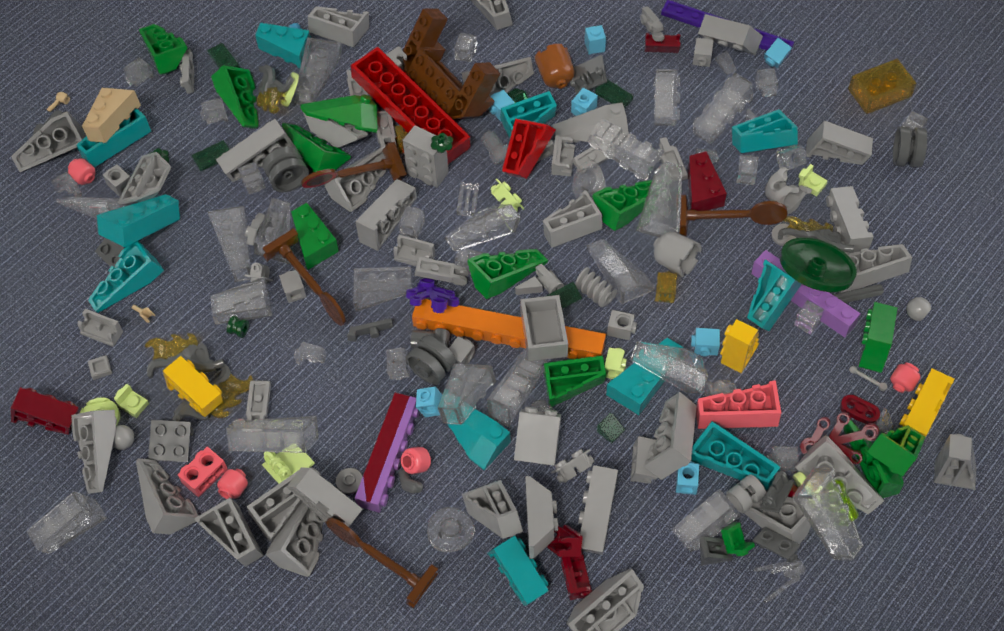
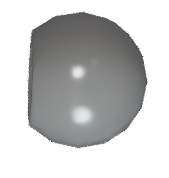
M915 297L907 304V314L911 319L921 321L930 312L931 304L922 297Z
M117 425L112 447L118 450H125L133 444L134 432L126 425Z

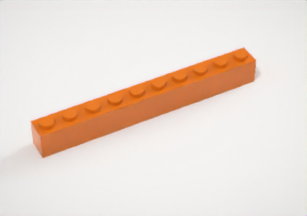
M423 299L420 306H415L412 314L413 326L422 330L442 328L457 337L465 336L478 341L485 340L491 341L494 344H506L513 348H526L521 317L460 305L457 307L447 305L444 313H435L433 308H431L432 302L429 299ZM565 326L568 340L567 358L580 359L603 355L606 334Z

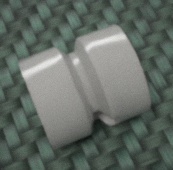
M751 474L740 481V486L734 485L726 492L729 501L740 513H745L753 506V502L758 503L767 495L760 481Z

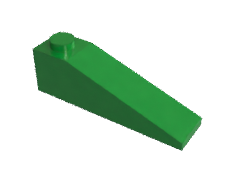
M156 24L140 28L139 32L158 73L168 74L175 70L187 50L183 39L180 37L176 38L173 33H166L165 29Z
M352 95L305 103L300 106L304 114L309 117L324 121L332 119L343 126L345 123L355 125V129L377 132L378 130L377 105L368 95Z
M282 123L283 129L306 164L313 168L312 171L336 170L350 159L351 155L339 147L327 145L326 140L314 137L313 133L300 126Z
M851 420L843 429L845 434L860 431ZM865 438L849 442L852 450H858L863 454V459L859 465L867 481L880 496L886 498L899 494L904 484L902 476L892 473L885 464L867 453L873 443ZM855 454L857 460H859L860 456Z

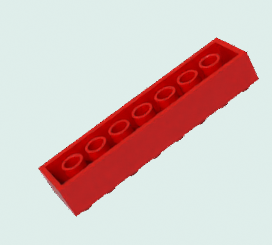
M376 47L351 65L352 78L407 133L415 125L436 136L440 133H445L453 138L452 149L447 151L448 164L470 149V136L379 47Z

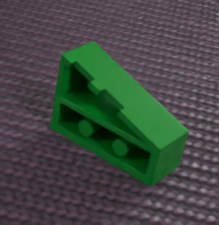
M907 425L897 428L895 432L891 430L887 434L881 433L867 453L885 464L892 473L903 477L917 459L925 436Z

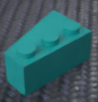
M778 109L732 126V144L740 153L797 145L798 127Z

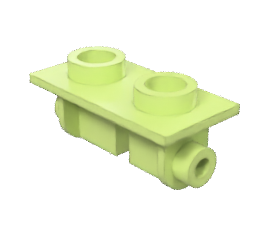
M496 179L499 184L491 187V194L499 202L505 198L501 204L507 212L515 214L519 206L524 209L520 204L522 202L520 197L516 193L512 195L509 192L511 187L505 181L501 183Z

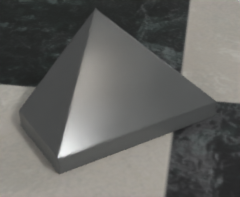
M700 537L701 566L733 560L732 554H727L723 539Z

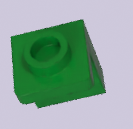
M733 522L721 529L727 554L744 556L755 547L754 542H745L740 522Z

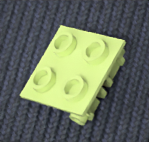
M294 442L278 454H275L273 450H266L264 452L265 462L262 466L280 484L300 470L301 467L309 468L315 462Z

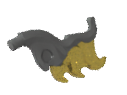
M265 64L259 67V72L263 73V78L258 89L257 105L260 108L262 106V109L266 112L269 106V111L276 114L280 110L278 103L282 95L288 91L294 79L289 76L287 83L283 85V83L275 79L274 68Z
M787 216L783 221H788L790 225L779 230L778 233L779 240L784 235H792L798 238H814L830 243L843 252L854 253V245L842 243L840 233L837 231L833 232V226L829 223H825V226H822L813 219L805 222L800 218Z
M187 333L188 340L171 334L173 340L170 342L164 341L161 338H153L145 344L146 348L151 346L154 348L153 360L147 366V376L150 379L154 377L153 371L156 368L168 367L180 356L185 360L189 359L196 367L195 370L199 372L216 371L217 368L225 366L223 359L217 361L210 360L206 346L203 343H200L198 346L197 338L191 333Z
M226 364L220 367L222 373L211 385L215 384L220 388L223 402L209 414L215 418H225L230 415L228 411L223 412V410L235 407L241 403V400H235V397L249 390L250 381H253L251 375H249L248 380L241 381L231 374L230 368ZM185 400L173 412L174 416L171 421H180L185 416L198 420H208L209 416H202Z

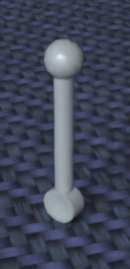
M855 366L849 368L851 373H856L877 385L879 390L885 391L887 389L886 383H879L857 370Z

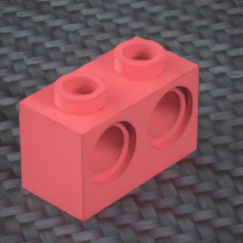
M206 447L196 454L193 461L180 470L178 477L182 484L199 498L228 468L222 458L209 447ZM213 462L211 465L205 466L206 463ZM193 476H198L195 480H190Z

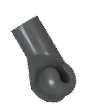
M404 469L398 472L401 487L404 491L412 494L422 491L423 485L421 482L410 479L409 473L404 471Z

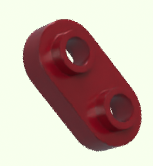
M855 395L844 396L840 403L842 412L849 413L851 418L864 424H875L880 417V410L877 406Z

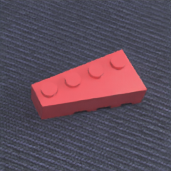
M776 380L762 386L760 384L753 385L750 389L733 390V393L725 395L720 393L699 398L696 408L698 429H706L712 421L722 428L778 427L781 417Z

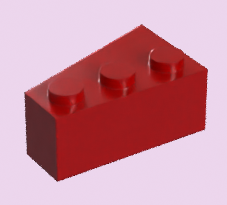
M515 119L502 172L510 176L527 179L556 129L547 124Z

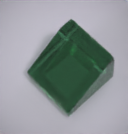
M518 88L507 93L515 103L528 99L526 91Z
M609 413L597 426V432L611 444L625 431V428L612 413Z

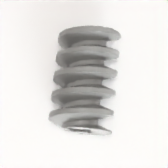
M586 267L576 280V289L581 290L588 298H592L593 302L598 303L600 307L607 306L617 295V289L611 292L612 285L605 287L607 284L606 280L599 283L601 277L597 276L594 279L595 272L592 271L588 274L590 268Z

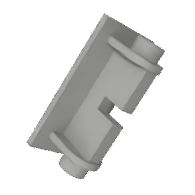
M253 263L250 275L245 274L246 277L251 278L250 281L255 283L267 284V281H273V279H269V267L260 263Z
M580 449L571 455L573 457L571 460L566 462L564 459L555 464L556 469L551 471V473L557 472V480L560 483H566L577 475L573 469L574 467L581 473L592 466L594 459L591 455L587 456L586 454L590 449L585 451Z

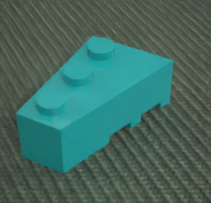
M260 23L255 34L258 49L274 57L279 56L285 62H291L300 69L303 68L312 45L309 30Z
M550 91L501 108L500 120L510 138L515 119L545 124L555 116L557 104Z
M765 259L763 263L764 268L758 280V288L753 296L747 318L762 329L770 331L802 284Z
M513 536L488 552L490 558L494 557L500 566L498 567L501 574H505L510 582V587L525 606L549 591L547 588L548 582L543 575H539L536 571L537 565L534 559H530L525 553L526 547L522 540Z

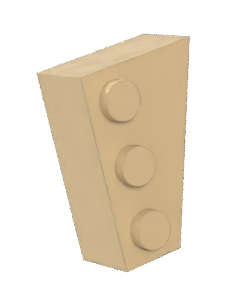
M101 88L82 125L89 141L106 143L120 128L119 124L124 119L128 120L130 113L135 108L138 109L141 106L135 90Z

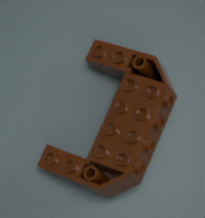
M423 8L403 49V52L407 55V60L403 58L405 73L452 119L481 116L495 102L489 94L500 72L490 62L474 63L464 85H462L440 61L446 49L438 42V39L448 18L439 9Z

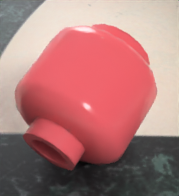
M84 158L74 159L68 166L69 176L80 185L89 184L95 178V167Z
M906 362L896 367L890 380L896 391L904 393V391H913L921 377L919 369Z
M412 447L402 453L401 465L407 473L418 474L429 469L431 457L425 448Z
M240 469L226 470L217 483L219 494L225 499L239 498L248 485V481L245 478L246 474Z

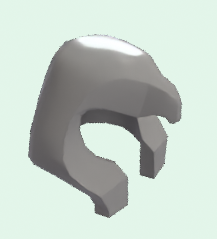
M782 167L769 178L765 187V195L769 201H777L787 207L788 214H791L799 207L804 196L811 194L812 189L803 185L799 187L795 185L787 186V171L789 169Z

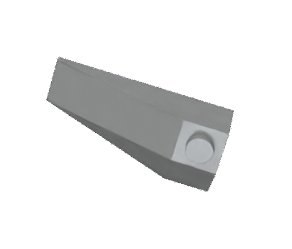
M531 57L493 65L500 72V75L489 96L503 89L507 93L514 86L519 85L532 76L534 71ZM470 71L462 72L463 83H465Z
M623 103L605 105L553 125V128L556 129L555 135L572 138L574 143L579 141L590 142L589 144H596L600 141L608 143L615 138L620 143L619 145L630 142L627 116Z
M66 111L51 118L11 158L19 172H22L76 148V145L86 135L78 121Z
M385 146L380 147L346 168L379 162L385 159L382 151ZM380 169L348 177H337L325 183L324 186L331 199L349 212H352L365 203L368 194L376 187L375 184L387 170Z
M97 410L71 415L74 441H78L80 451L77 452L78 457L84 463L82 473L88 494L103 492L116 432L115 410Z
M827 435L815 443L795 466L811 484L817 485L827 490L828 493L842 498L848 504L867 514L884 502L880 494Z
M138 458L136 464L145 515L152 533L172 534L196 522L194 518L198 517L193 503L181 496V489L169 482V475L157 461Z
M793 496V498H786L779 513L760 510L763 499L758 503L753 502V506L744 513L760 527H767L800 544L810 530L818 507L801 497Z
M302 502L276 535L265 555L280 568L306 577L310 576L319 558V552L317 551L319 542L323 538L321 530L324 521Z

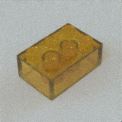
M897 58L853 75L848 90L865 113L868 114L912 97L916 81Z

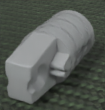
M542 264L536 266L538 281L551 296L559 295L564 289V284L551 270L548 271Z

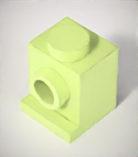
M609 348L605 362L606 378L614 379L625 370L627 359L624 358L625 351L623 349Z

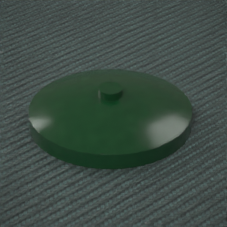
M805 237L791 239L784 244L780 252V263L787 274L799 283L815 290L824 292L844 291L853 284L857 275V269L852 259L836 246L822 240Z

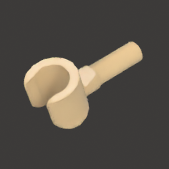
M58 92L55 102L47 110L51 112L60 103L68 104L70 97L66 93Z
M132 305V309L139 312L140 316L147 323L150 322L148 320L150 316L153 315L155 317V314L148 307L141 309L136 305Z

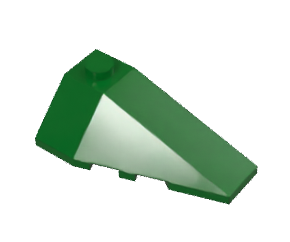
M223 65L211 76L216 92L243 127L257 128V110L254 108L256 97L253 96L255 83L250 70Z
M655 180L636 182L634 186L627 187L624 184L616 189L606 187L594 193L592 197L602 214V222L616 231L631 222L665 194L667 189Z
M537 249L517 250L513 254L499 252L498 255L490 256L489 253H484L468 259L467 263L475 288L486 299L501 294L536 271V266L540 264L545 265L548 259Z

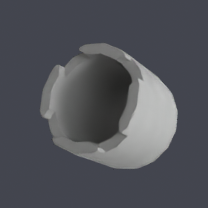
M673 231L666 232L661 237H658L653 245L655 260L681 277H684V273L690 274L698 262L695 259L697 252L701 253L702 250L700 243Z

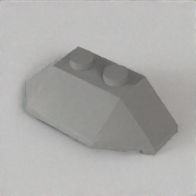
M304 114L310 131L315 133L317 137L330 142L334 147H341L367 137L368 133L355 129V125L345 123L343 126L332 119L324 121Z
M157 152L141 157L118 201L119 205H132L155 198L171 170V166Z
M525 476L529 557L531 559L540 554L554 540V531H558V519L553 518V513H557L556 501H552L551 491L530 476Z
M633 569L626 570L605 580L574 607L567 625L571 631H619L637 615L644 585Z

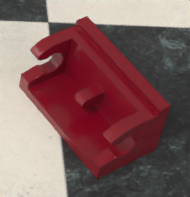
M649 33L645 34V52L679 53L680 34L664 35L663 41H655L652 35H649Z
M568 525L558 527V531H554L557 534L547 548L558 557H581L583 536Z
M582 552L581 557H561V566L570 601L585 598L592 590Z

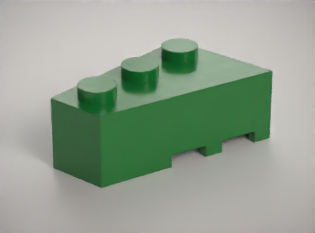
M308 203L291 211L307 270L339 252L335 237Z
M874 302L873 308H868L863 331L866 333L863 334L861 342L863 348L858 367L882 373L892 345L898 307Z
M603 356L544 363L543 373L549 408L604 383L606 371Z

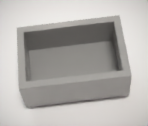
M414 125L403 139L407 174L424 181L427 185L438 188L449 173L447 150L444 153H438L437 150H433L431 148V138L436 135Z
M560 296L520 299V313L528 361L568 357V340Z

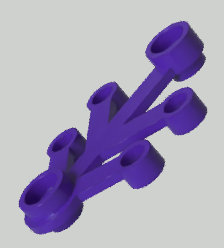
M422 278L417 287L406 290V298L410 299V305L420 306L422 300L429 297L432 302L431 308H433L435 313H444L447 305L452 307L459 306V298L455 297V292L436 287L433 279Z

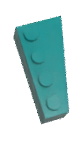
M135 108L130 113V118L128 120L124 119L119 124L120 128L106 143L92 142L88 140L87 136L84 137L76 145L82 158L96 167L151 132L146 117Z
M165 194L98 214V235L126 247L180 220L179 200Z
M669 338L664 339L607 384L606 395L637 415H640L682 359L684 347Z
M713 421L692 446V462L738 480H742L751 474L760 481L767 491L775 479V474L781 468Z

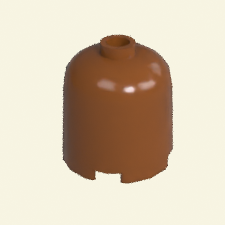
M562 44L546 46L547 50H544L542 53L538 51L535 55L536 65L542 80L548 87L564 88L574 77V67L568 48H564Z

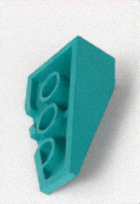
M139 241L126 246L118 255L120 259L116 265L109 268L108 271L110 273L105 281L99 283L88 299L95 312H101L148 285L164 271L157 259Z
M452 395L444 401V415L441 416L455 434L457 441L462 445L468 458L485 471L511 443L510 432L492 418Z

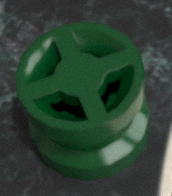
M233 315L228 321L227 333L231 335L237 334L238 337L244 338L249 329V321L246 319L240 320L237 316Z

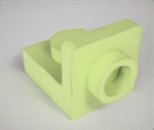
M810 164L807 169L803 168L800 172L798 186L809 187L812 189L811 194L818 196L827 185L828 180L812 172L814 166Z
M128 384L119 389L114 397L118 407L135 418L149 405L148 400L134 392Z

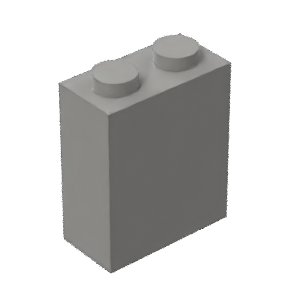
M535 407L521 409L514 460L554 466L556 463L562 414H557L556 410L546 409L545 412L537 411Z

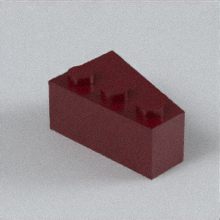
M707 151L690 155L687 168L690 210L708 211L723 207L727 193Z
M20 387L11 406L12 423H17L18 420L28 422L27 425L30 427L39 424L45 426V430L69 435L72 429L71 415L78 414V407L74 403L57 400L56 397L49 394H39L32 388L25 389Z

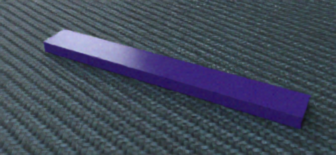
M667 0L661 10V15L698 28L701 27L705 14L719 17L671 0ZM755 29L763 36L758 47L767 51L777 38L792 48L794 46V41Z

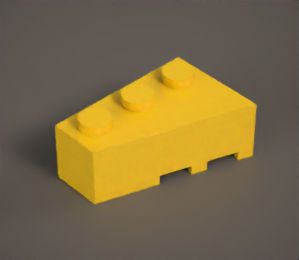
M736 319L733 326L729 325L724 335L726 337L722 343L724 346L720 355H722V364L742 374L759 346V334L757 329Z
M180 356L163 370L167 388L170 391L173 389L177 390L180 393L178 394L179 398L182 400L185 398L193 409L206 417L223 402L222 391L217 385L214 384L212 386L203 372L199 373L195 370L196 367L189 359L185 360Z
M932 368L925 383H920L915 392L918 395L917 399L912 398L907 408L910 410L909 415L904 414L899 425L903 427L909 425L926 438L955 379Z

